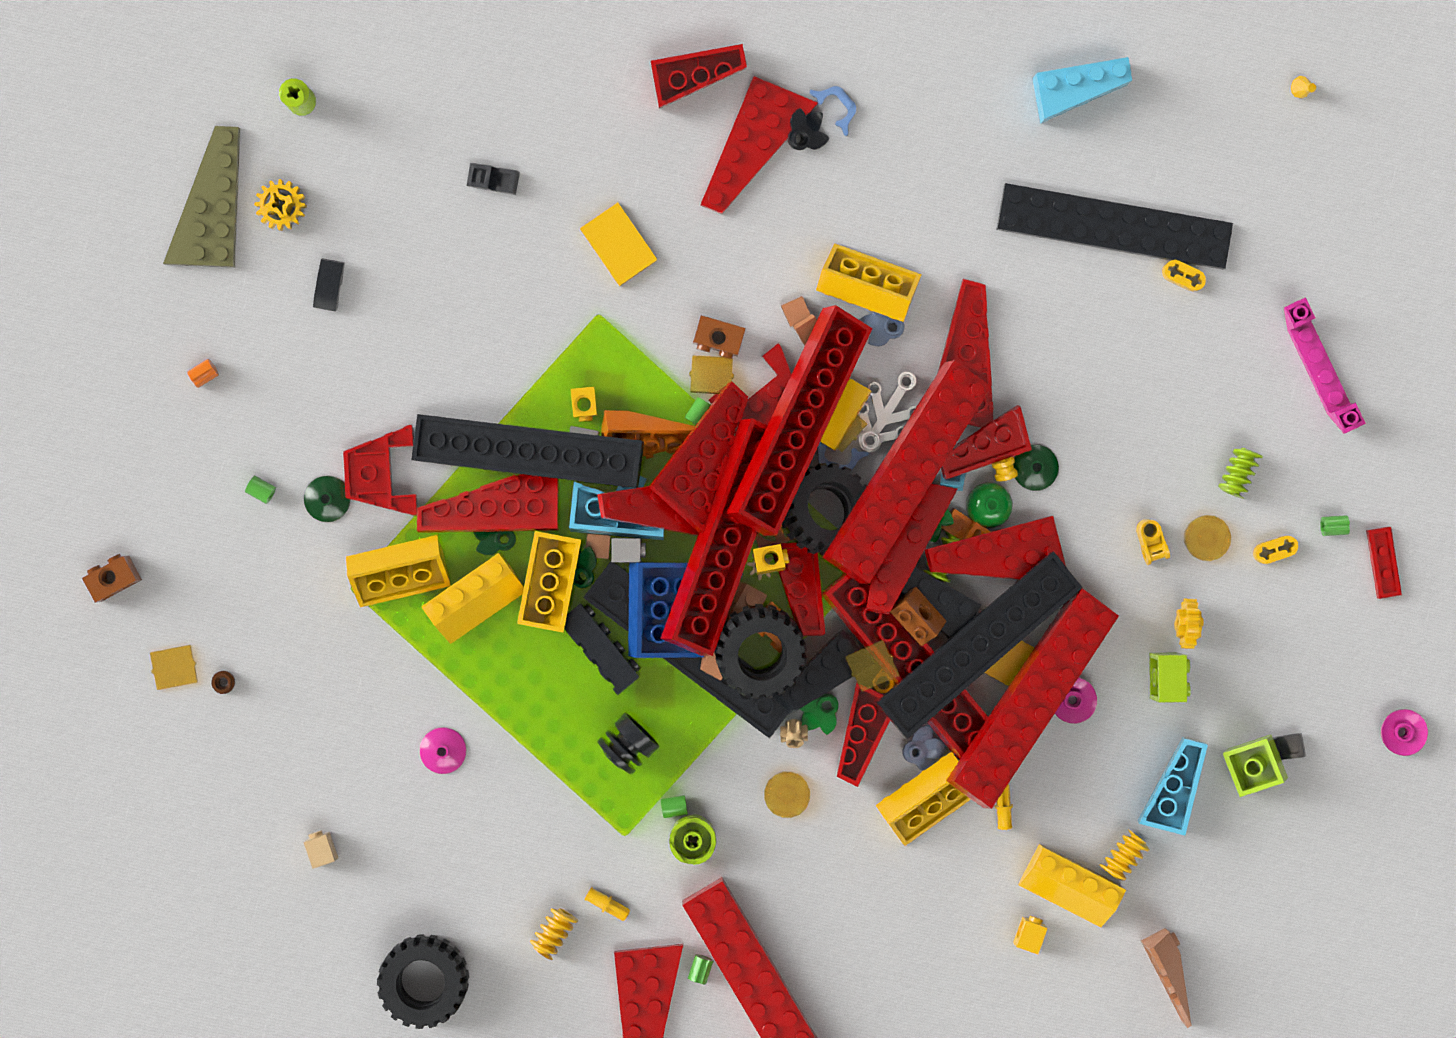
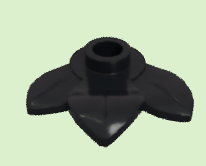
M799 108L792 114L790 119L791 131L788 134V143L791 148L795 150H804L805 148L816 150L828 142L829 137L819 131L823 113L811 112L805 115L804 111ZM799 134L801 140L797 143L796 136Z

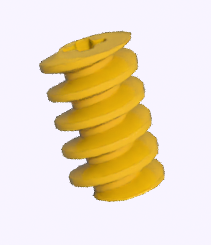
M1129 829L1128 831L1131 836H1122L1125 844L1116 843L1119 851L1113 849L1110 851L1114 858H1104L1108 864L1107 866L1100 864L1113 877L1123 881L1126 880L1123 872L1132 873L1129 864L1133 866L1138 865L1135 857L1144 858L1140 850L1147 852L1150 850L1146 842Z
M551 908L550 910L554 917L546 916L545 919L549 924H540L544 932H535L539 940H530L533 948L549 960H553L550 954H557L558 952L555 946L561 947L563 945V941L560 938L566 939L568 937V933L565 930H573V925L570 922H578L575 916L562 908L558 910Z

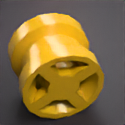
M1014 457L991 464L992 468L996 471L994 475L996 481H1007L1018 476V472L1013 466L1015 462Z

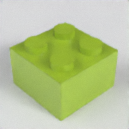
M1177 652L1149 653L1151 700L1159 703L1187 702V697H1190L1191 686L1187 682V673H1190L1191 665L1187 655Z
M1271 734L1228 748L1223 752L1240 797L1282 784L1288 779Z

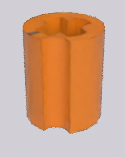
M206 359L187 371L189 378L197 388L219 376L216 367L210 359Z

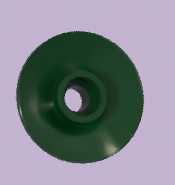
M1031 445L1032 450L1016 455L1014 458L1013 466L1018 472V476L1015 479L1025 489L1040 491L1051 486L1056 480L1059 464L1055 454L1049 448L1042 445ZM1035 463H1038L1041 466L1039 472H1035L1033 470V465Z
M321 476L314 479L307 486L304 493V505L307 512L314 519L321 522H333L340 519L346 514L350 506L351 499L346 498L345 483L333 476ZM325 494L330 497L329 502L326 504L322 502V496Z

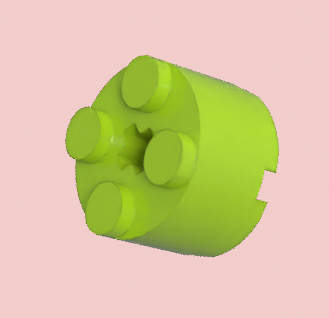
M697 814L686 815L677 820L671 829L669 838L672 854L680 862L698 865L707 861L712 856L716 846V833L713 825L706 818ZM689 835L693 837L698 836L697 844L693 842L688 843Z

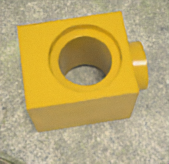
M595 387L571 389L573 417L579 418V422L593 421V416H598ZM583 398L589 399L591 402V407L587 411H581L578 408V403Z
M781 544L753 549L757 575L785 570V564L789 563L787 550H782ZM767 554H775L778 557V562L774 565L767 564L764 560Z
M1031 915L1029 919L1022 916L1013 941L1014 945L1038 955L1048 929L1042 924L1043 920Z

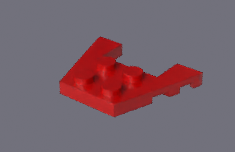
M779 343L762 356L777 376L747 400L741 420L753 418L768 425L792 375ZM724 387L708 400L711 404L715 401V399L718 397V395L721 393Z
M407 425L375 440H370L343 451L345 494L347 499L417 516L418 503L416 494L392 495L390 448L413 447V425Z

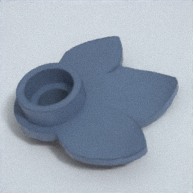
M877 312L859 319L873 328L868 340V344L872 346H883L890 339L899 338L905 328L904 322L891 319ZM894 324L897 330L890 331L888 326Z
M925 725L913 734L912 740L904 745L902 754L907 762L916 764L923 771L936 763L934 759L941 757L946 751L947 746L943 741L933 738V729L930 725ZM917 748V754L913 756L912 751Z

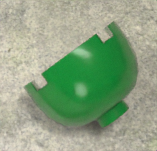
M985 482L977 485L966 499L968 517L985 528L1001 526L1009 519L1012 513L1013 502L1010 493L997 483Z

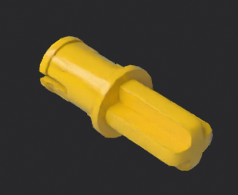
M1008 784L997 800V804L994 805L995 809H997V828L1000 830L1013 828L1011 818L1013 804L1010 802V785Z
M593 887L590 888L584 899L602 909V913L605 911L621 921H625L630 912L629 908L613 900V896L610 895L608 897L593 889Z

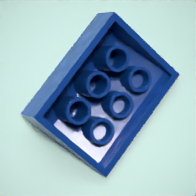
M629 562L628 656L635 658L704 657L661 639L688 563Z

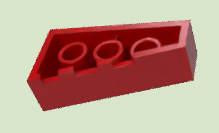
M743 44L650 61L659 109L747 68Z
M856 682L836 776L856 787L859 786L890 723V719L876 704L884 694L859 682Z

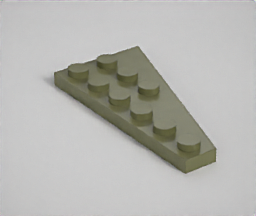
M214 127L163 264L235 267L240 147L239 127Z

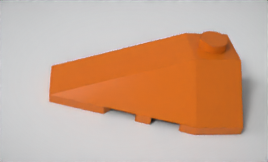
M604 410L601 436L644 441L643 456L649 459L654 457L653 454L660 452L675 453L695 426L631 411Z

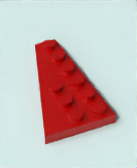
M754 76L700 206L722 215L788 139V134L791 131L790 119L792 114L801 108L805 115H807L818 105V102Z
M962 279L938 372L945 362L955 360L992 386L986 285ZM992 387L968 425L982 428L994 420Z
M732 381L727 383L649 486L651 490L699 533H704L705 522L708 513L711 512L712 501L715 492L719 488L729 458L727 455L730 446L734 443V434L738 423L742 419L748 396Z
M525 474L512 475L480 486L478 489L459 493L458 496L418 507L417 532L558 530L559 479Z
M936 484L930 485L872 578L866 611L890 614L958 490L957 488Z
M649 486L597 494L601 518L694 536L699 534L697 530L651 490Z
M1053 516L925 549L929 570L932 573L1019 580L1053 551L1066 566Z
M683 944L614 951L623 1038H663Z

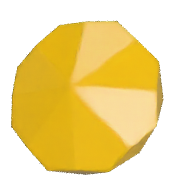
M1298 76L1291 84L1293 96L1301 99L1316 90V85L1304 76Z

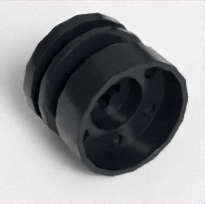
M625 712L614 723L620 733L616 735L612 731L607 730L605 734L611 742L602 736L597 742L606 757L614 765L632 775L636 770L630 761L640 767L642 762L637 754L640 752L649 758L660 746L633 717Z

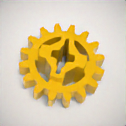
M282 179L278 180V185L271 180L269 181V188L262 186L261 188L264 193L256 194L260 198V202L254 203L256 207L260 208L256 215L264 216L261 222L263 224L269 222L268 227L274 229L277 225L279 231H283L284 225L288 229H292V222L299 225L298 216L305 217L301 209L307 208L305 203H301L305 199V195H298L301 189L298 186L292 189L293 183L290 181L284 185ZM280 190L288 191L292 195L284 196ZM271 195L269 203L266 204L268 197ZM279 199L285 203L282 205V211L277 208L279 206ZM295 207L293 214L290 215L292 208ZM277 214L281 220L272 219L269 215Z
M1184 598L1183 602H1181V609L1176 611L1174 630H1176V637L1180 638L1179 645L1184 649H1195L1197 645L1196 639L1201 638L1204 619L1200 609H1198L1199 603L1197 599Z

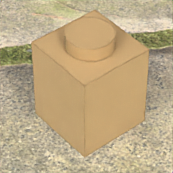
M322 830L311 833L308 835L310 839L303 842L312 869L335 862L338 859L330 832L323 834Z

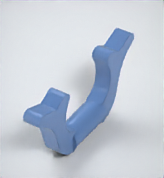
M833 86L824 91L810 90V95L817 98L819 105H822L825 98L829 95H835L847 108L848 114L844 119L836 121L835 125L842 129L844 136H848V125L856 113V105L851 98L838 86Z
M821 442L817 447L819 464L826 463L829 465L835 463L825 458V450L828 446ZM852 448L850 463L847 465L839 464V468L841 469L846 466L852 471L856 463L861 458L868 456L869 453L866 451L858 452L856 448Z

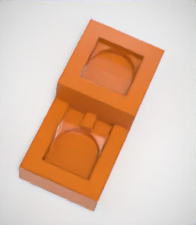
M954 508L950 511L954 524L941 526L943 530L960 540L991 532Z

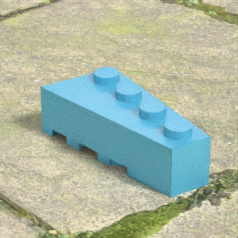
M1129 57L1036 73L1032 79L1040 124L1127 86L1132 81Z
M574 482L569 525L571 532L664 540V530L660 528L601 518L597 494L604 492Z
M1182 737L1138 819L1139 824L1186 835L1208 744Z

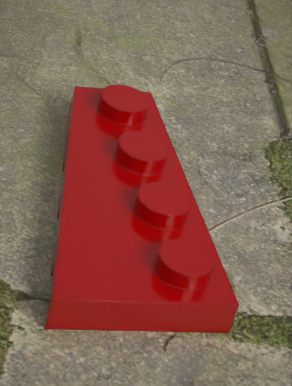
M1016 405L957 443L941 467L943 478L949 479L1032 450L1021 406Z
M772 543L770 546L781 544L782 550H787L789 563L785 564V570L778 572L795 622L803 637L825 635L818 553H808V548L800 549L796 546L797 543ZM772 553L775 563H777L778 557Z

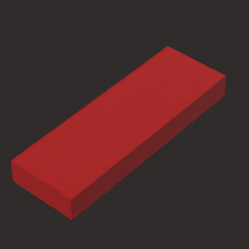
M1391 527L1366 530L1377 599L1402 595Z

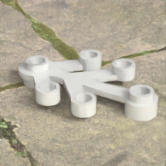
M903 372L898 376V387L885 408L880 394L882 390L881 385L877 382H872L868 385V389L872 385H877L879 388L877 393L871 392L870 394L877 421L872 428L868 417L869 405L865 402L866 412H859L858 414L863 430L858 439L862 450L874 452L879 449L882 442L897 439L898 430L903 429L904 426L897 427L895 431L881 433V431L887 424L908 420L911 417L910 410L916 409V406H912L908 410L893 413L904 393L916 385V377L913 373ZM904 377H908L910 379V384L908 386L902 384V379ZM868 436L874 438V443L872 445H868L866 443V438Z

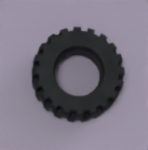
M820 463L807 469L782 523L783 529L787 527L790 531L787 536L790 540L795 538L798 541L796 546L800 549L806 547L808 548V553L816 554L819 552L820 555H824L866 489L867 485L862 486L859 482L861 477L857 473L855 475L850 474V468L844 466L840 469L839 464L836 463L829 465ZM826 489L840 499L844 508V520L839 528L827 530L817 525L812 519L808 509V500L814 490Z
M755 604V608H749L748 605L742 607V612L737 614L734 611L730 614L731 619L728 622L725 621L714 651L715 659L723 679L727 681V684L732 689L736 688L739 694L746 696L748 693L751 695V698L759 699V695H764L765 699L772 698V693L777 691L779 695L784 693V687L787 685L792 687L796 683L795 677H801L803 673L802 665H805L807 660L805 651H807L806 643L797 623L785 611H778L772 605H768L767 608L763 607L762 604ZM758 632H768L776 635L781 641L782 652L779 659L772 666L762 670H752L740 662L738 651L742 642L747 637Z
M419 934L415 938L408 937L393 947L380 966L377 978V986H379L378 997L384 1002L382 1005L384 1010H389L392 1013L391 1018L395 1021L397 1019L402 1020V1025L409 1027L412 1024L415 1025V1029H423L424 1026L429 1028L436 1027L438 1023L448 1021L450 1016L458 1011L465 998L469 986V970H466L465 967L467 963L464 957H460V950L456 946L454 948L449 945L450 941L445 938L442 941L437 939L438 936L432 934L430 937H425L424 934ZM421 960L428 961L441 970L445 978V987L437 999L424 1002L408 995L402 985V974L410 963Z

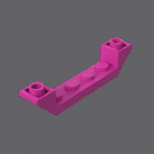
M1306 297L1284 307L1287 331L1328 416L1343 434L1366 424L1357 404H1350L1311 320L1315 319V316Z

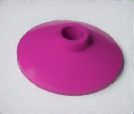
M1078 678L1055 715L1062 721L1071 724L1081 723L1089 719L1097 706V695L1093 686L1086 680ZM1072 695L1076 697L1074 704H1070L1068 701Z
M1396 710L1389 714L1382 724V741L1387 749L1394 754L1401 756L1413 755L1420 751L1427 741V724L1418 713L1412 710ZM1403 727L1405 734L1400 736L1398 731Z
M445 727L436 728L427 733L420 745V757L423 764L432 772L448 774L457 770L464 762L466 744L462 736L455 730ZM440 747L446 749V754L444 756L438 754V749Z

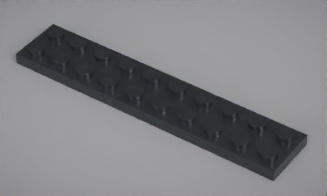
M1005 183L996 230L1165 260H1178L1183 263L1224 270L1226 269L1233 223Z
M417 414L411 460L638 488L644 441Z
M1054 551L1050 552L883 695L876 704L904 738L908 739L1083 587Z
M611 560L583 598L628 631L629 573ZM702 657L663 658L769 739L788 715L784 708L773 698L778 691L772 693V698L765 699L764 695H759V699L751 698V695L748 693L746 696L738 693L736 688L732 689L725 679L722 678L720 681L701 671ZM739 657L740 662H741L745 667H747V668H749V669H752V670H756L755 668H753L751 665H749L747 662H745L743 659H741V658Z

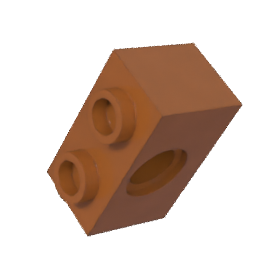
M701 315L693 344L697 345L696 349L708 353H710L711 349L719 351V356L732 359L733 356L738 357L746 328ZM717 332L723 333L726 338L725 342L719 345L712 341L713 334Z
M117 554L107 560L109 564L103 567L97 565L87 570L88 575L83 577L82 580L95 603L102 602L142 580L130 556L121 557L120 554ZM110 570L116 576L113 583H109L106 577Z
M917 587L902 595L891 610L895 618L921 646L935 638L946 623L943 616Z

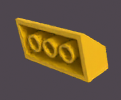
M834 243L822 268L816 291L904 322L922 274Z
M535 531L517 624L564 633L581 546L580 539Z
M437 535L346 556L347 577L360 608L451 586L444 553Z
M498 553L421 607L438 631L452 644L521 596L524 585L502 553Z
M952 751L946 756L941 757L929 768L923 770L908 783L903 784L894 793L883 798L876 805L904 846L971 800L946 781L959 762Z
M1041 844L1038 845L1018 884L1099 927H1102L1114 914L1126 892V889L1121 885Z

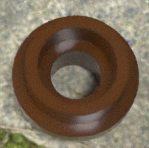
M219 671L212 677V688L219 694H227L233 690L235 678L228 671ZM221 678L227 679L228 683L226 686L220 684Z

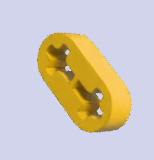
M1171 260L1163 266V277L1167 281L1188 291H1198L1206 283V276L1203 272L1181 261ZM1177 266L1176 271L1182 273V276L1178 274L1173 277L1170 276L1171 271L1168 270V267ZM1197 275V280L1200 284L1194 286L1191 285V280L1185 278L1186 276L1194 277Z
M1281 536L1256 545L1253 550V557L1262 564L1272 563L1294 555L1298 550V542L1292 536ZM1284 540L1292 543V546L1289 547V552L1287 550H1278V547L1284 545ZM1263 547L1265 550L1273 549L1274 551L1267 555V559L1259 555Z

